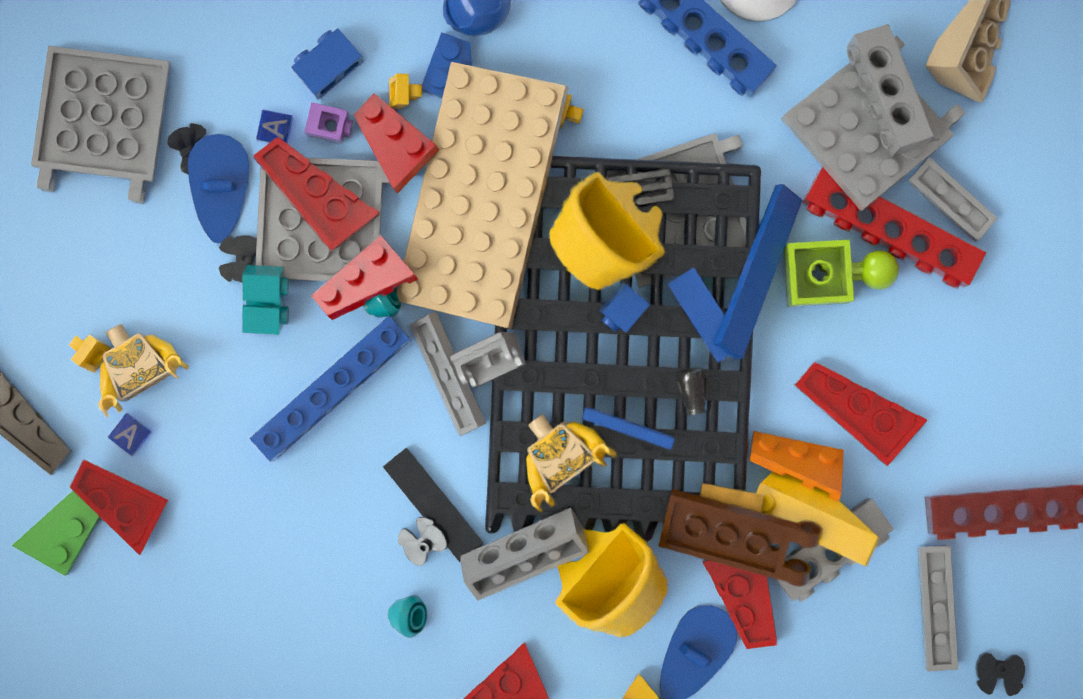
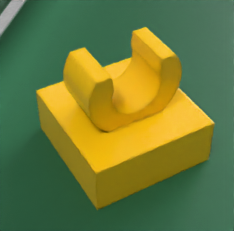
M397 73L389 78V106L391 108L402 109L409 105V100H418V98L422 97V85L409 84V74Z
M567 94L560 123L561 129H563L565 119L580 124L584 109L570 106L572 95Z
M88 335L83 340L75 336L69 344L71 348L77 351L71 360L93 373L96 372L104 361L102 355L112 349L105 342L91 335Z

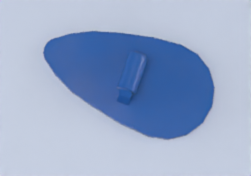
M214 134L208 135L196 142L189 153L187 165L189 185L197 218L209 239L219 244L231 234L239 219L248 184L249 161L247 152L241 143L231 136Z
M699 605L688 610L680 619L671 637L661 669V699H687L691 697L721 669L730 657L737 642V630L730 616L724 610L712 605Z

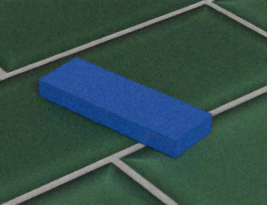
M693 267L667 285L718 363L729 356V354L714 344L725 315Z
M590 407L585 408L582 417L584 420L670 450L675 440L673 436Z

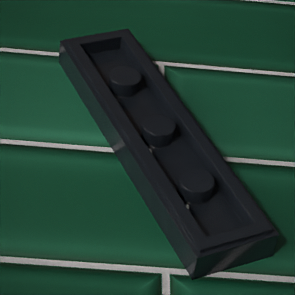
M407 447L383 466L422 516L435 519V523L439 524L446 531L450 541L448 549L459 562H461V555L477 549L484 543Z

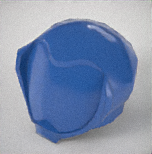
M444 0L443 17L446 23L451 25L455 31L473 37L486 35L504 23L510 11L511 0Z

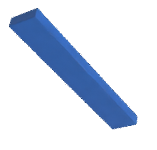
M778 184L774 187L714 342L716 346L734 359H743L803 201L784 184Z

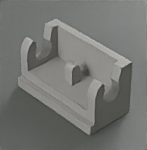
M499 332L450 356L460 381L463 385L470 383L471 388L479 387L526 365L515 333Z

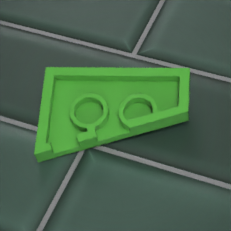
M72 491L12 546L66 576L72 569L100 517Z

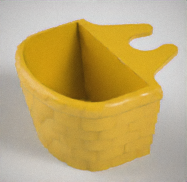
M598 172L591 174V176L585 178V180L578 183L572 189L570 197L565 201L562 212H560L554 222L555 225L549 232L552 247L561 262L577 279L591 288L597 290L604 289L606 286H611L615 282L631 277L635 273L648 268L665 253L658 239L662 211L654 206L648 213H644L635 206L633 197L642 192V188L638 183L611 182Z
M625 523L620 524L611 532L584 529L589 553L585 554L578 561H569L557 566L562 582V590L555 603L580 627L595 632L612 634L620 638L632 635L646 625L662 605L668 589V580L664 575V571L659 566L656 556L645 540Z

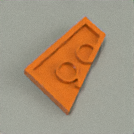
M757 431L753 432L749 461L781 476L790 474L803 480V486L811 490L816 486L829 492L828 497L839 502L842 494L844 450Z

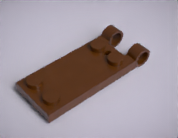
M672 489L658 547L782 580L794 586H804L808 582L811 566L800 559L784 561L790 542H794L806 548L817 547L822 534V528L812 521L804 520L797 523ZM771 544H777L779 548H776Z

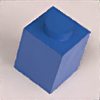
M622 282L600 308L599 311L605 315L601 321L614 332L620 328L627 333L650 303L630 286Z

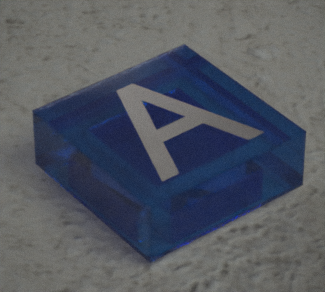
M262 109L256 140L270 143L279 137L288 144L293 116Z
M126 413L107 438L129 455L134 456L152 431L129 413Z

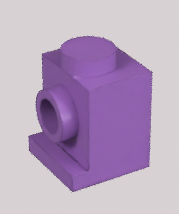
M311 102L304 132L308 137L343 144L344 137L350 138L353 120L349 119L350 114L347 110ZM329 121L337 123L333 131L326 129V124Z

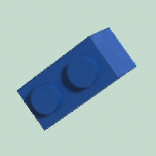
M339 28L333 32L331 30L326 31L317 40L318 45L311 51H308V49L302 51L294 59L295 64L291 66L317 100L364 62L362 55Z

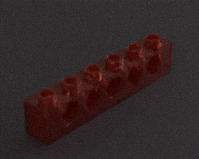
M1083 484L925 496L927 531L929 534H937V540L955 539V533L967 532L968 537L987 536L986 530H998V535L1017 534V528L1029 527V532L1048 531V525H1059L1060 530L1078 529V523H1083V514L1081 515L1077 511L1076 506L1077 502L1083 498ZM1051 500H1054L1058 506V511L1053 517H1049L1046 513V505ZM1024 503L1027 507V515L1019 520L1015 515V508L1018 504ZM990 505H993L997 510V516L992 522H988L984 517V511ZM962 507L966 511V520L958 525L955 523L953 515L955 510Z

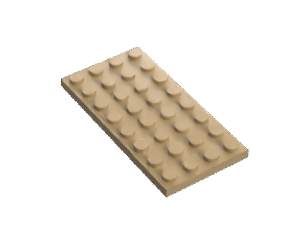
M451 62L432 140L439 150L426 165L404 258L405 264L419 280L410 284L405 282L398 285L396 294L399 302L512 329L569 87Z

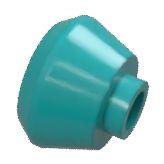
M394 287V291L385 296L379 294L367 300L363 306L365 311L377 318L396 316L401 308L396 288Z
M413 595L396 600L388 610V620L391 627L407 638H412L419 634L427 622V608L422 599Z

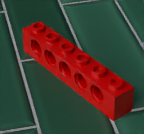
M823 167L817 172L802 201L803 204L808 206L806 209L808 212L821 218L826 215L834 219L833 224L844 231L850 232L853 229L862 234L860 238L873 246H877L879 243L889 248L888 253L895 258L904 260L906 257L916 262L915 268L929 275L932 272L937 273L943 277V283L956 289L959 286L966 287L971 284L986 255L985 251L882 197L876 199L866 208L872 214L871 222L869 224L862 223L858 218L859 208ZM833 194H839L844 198L845 206L843 209H836L832 206L830 199ZM888 222L898 226L899 234L897 238H891L886 234L885 226ZM918 236L924 239L926 243L924 252H918L913 248L912 241L914 237ZM942 251H948L952 255L953 262L950 267L944 266L940 262V253Z

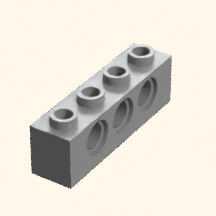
M889 24L854 34L847 45V56L852 65L855 64L859 74V87L862 92L867 94L870 102L869 111L873 120H877L881 129L880 138L883 146L889 149L891 157L926 146L934 135ZM870 59L879 61L882 68L873 66ZM881 87L889 88L893 96L886 95ZM893 115L902 117L904 124L897 123L893 119Z
M866 498L850 510L879 537L875 548L890 538L888 533L894 529L873 499ZM821 545L815 548L799 546L789 553L784 561L790 559H800L805 562L811 561L815 566L814 574L809 577L807 584L804 586H794L778 579L776 581L790 600L795 601L798 598L801 602L815 592L813 587L823 581L826 584L840 574L838 569L848 563L851 566L857 562L840 554L836 559L828 560L825 556L826 548Z
M569 508L461 555L463 581L476 600L479 601L589 553L584 527L572 508Z

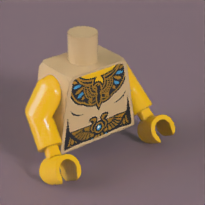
M122 324L117 325L106 332L114 348L102 355L104 360L100 365V392L102 399L99 401V408L106 417H109L108 410L112 406L119 413L122 411V406L117 398L120 401L127 402L170 375L178 378L176 369L179 366L186 370L189 366L179 357L171 343L153 334L146 336L145 334L138 333L130 338Z
M540 415L528 425L539 439L528 448L529 454L526 457L528 481L533 494L531 498L532 505L539 512H542L540 504L546 499L547 503L552 507L555 504L554 499L547 491L550 493L554 492L594 461L607 466L603 461L604 455L608 453L610 456L615 457L616 452L606 446L605 442L593 428L577 422L568 423L564 421L553 429L544 415Z

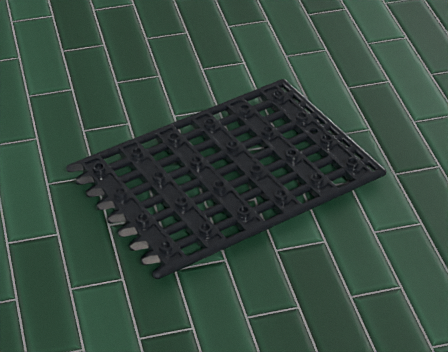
M553 156L550 168L564 169V177L547 178L526 269H528L527 299L518 300L512 329L525 330L524 360L526 365L492 380L485 530L490 534L496 533L501 526L505 514L510 515L513 530L516 532L532 525L536 515H540L541 520H544L572 508L586 530H593L597 518L602 520L605 532H611L620 524H626L628 520H632L635 533L645 542H648L653 538L658 522H663L664 524L672 489L700 496L701 492L684 491L685 461L704 462L703 483L715 485L716 463L735 464L733 489L746 491L753 332L743 359H740L739 371L721 370V361L717 363L710 351L708 369H690L691 338L701 337L681 305L663 306L662 295L663 275L681 276L694 267L700 277H713L712 297L723 314H726L727 309L724 308L725 278H740L759 229L761 168L758 165ZM576 169L595 170L605 179H607V171H625V175L638 174V172L670 169L672 174H687V183L672 182L675 201L636 206L644 213H648L654 206L662 211L658 239L665 253L648 268L635 273L651 274L650 305L627 333L620 328L614 332L601 321L605 316L599 311L605 304L601 303V289L597 290L589 287L588 302L570 301L571 272L557 256L550 238H542L544 208L563 209L572 189L578 183L585 180V178H576ZM699 175L718 176L717 184H700ZM730 176L749 177L748 186L730 185ZM665 177L656 178V181H636L631 183H638L640 186L665 182ZM667 189L641 192L639 195H636V199L667 194ZM666 214L685 215L683 245L665 244ZM697 215L716 216L714 246L696 245ZM728 217H747L745 247H727ZM541 269L559 270L558 300H539ZM633 276L620 280V285L624 282L632 288ZM495 325L494 335L499 332H507V329L510 328ZM538 330L556 331L554 362L536 361ZM568 332L587 333L585 363L567 362ZM599 333L617 334L616 365L597 364ZM630 335L648 336L647 366H628ZM660 336L679 337L677 368L659 367ZM504 390L522 391L521 421H502ZM535 392L553 393L552 423H550L553 429L564 422L565 393L584 394L583 414L587 407L595 409L596 395L614 396L613 416L626 420L627 396L645 397L644 427L673 436L675 439L670 450L601 425H594L595 423L582 419V425L593 428L605 442L606 446L616 452L615 457L610 456L608 453L604 455V457H611L610 487L591 486L593 465L591 463L580 472L579 486L562 485L552 493L547 491L554 499L555 504L552 507L545 499L540 504L542 512H539L531 503L533 494L528 481L526 457L529 454L528 448L539 440L528 426L533 421ZM657 398L676 399L674 429L656 428ZM688 400H707L705 431L687 430ZM719 401L738 402L736 432L718 431ZM501 452L519 453L518 483L499 482ZM624 458L642 459L641 489L622 488ZM654 460L673 461L671 490H653Z

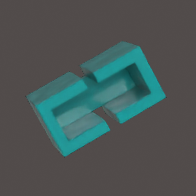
M246 266L242 274V301H246V305L242 306V333L279 335L283 325H288L289 307L284 306L283 296H288L289 277H284V267Z

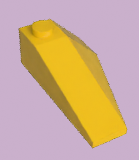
M772 472L760 483L756 493L765 495L762 513L797 523L804 520L817 523L822 528L818 545L867 567L879 537L844 504L829 498V492L816 486L811 490L802 485L803 480L790 474L781 476L775 472Z

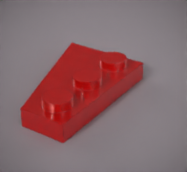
M84 459L69 486L138 555H141L168 501Z

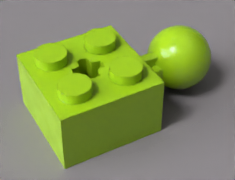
M850 239L788 243L784 248L787 307L848 304L854 301L853 281L862 280L868 287L882 290L893 285L899 275L897 260L886 251L870 252L861 262L851 263ZM816 266H818L819 271L825 273V276L820 278L819 281H817L816 277L812 276V271L815 270Z

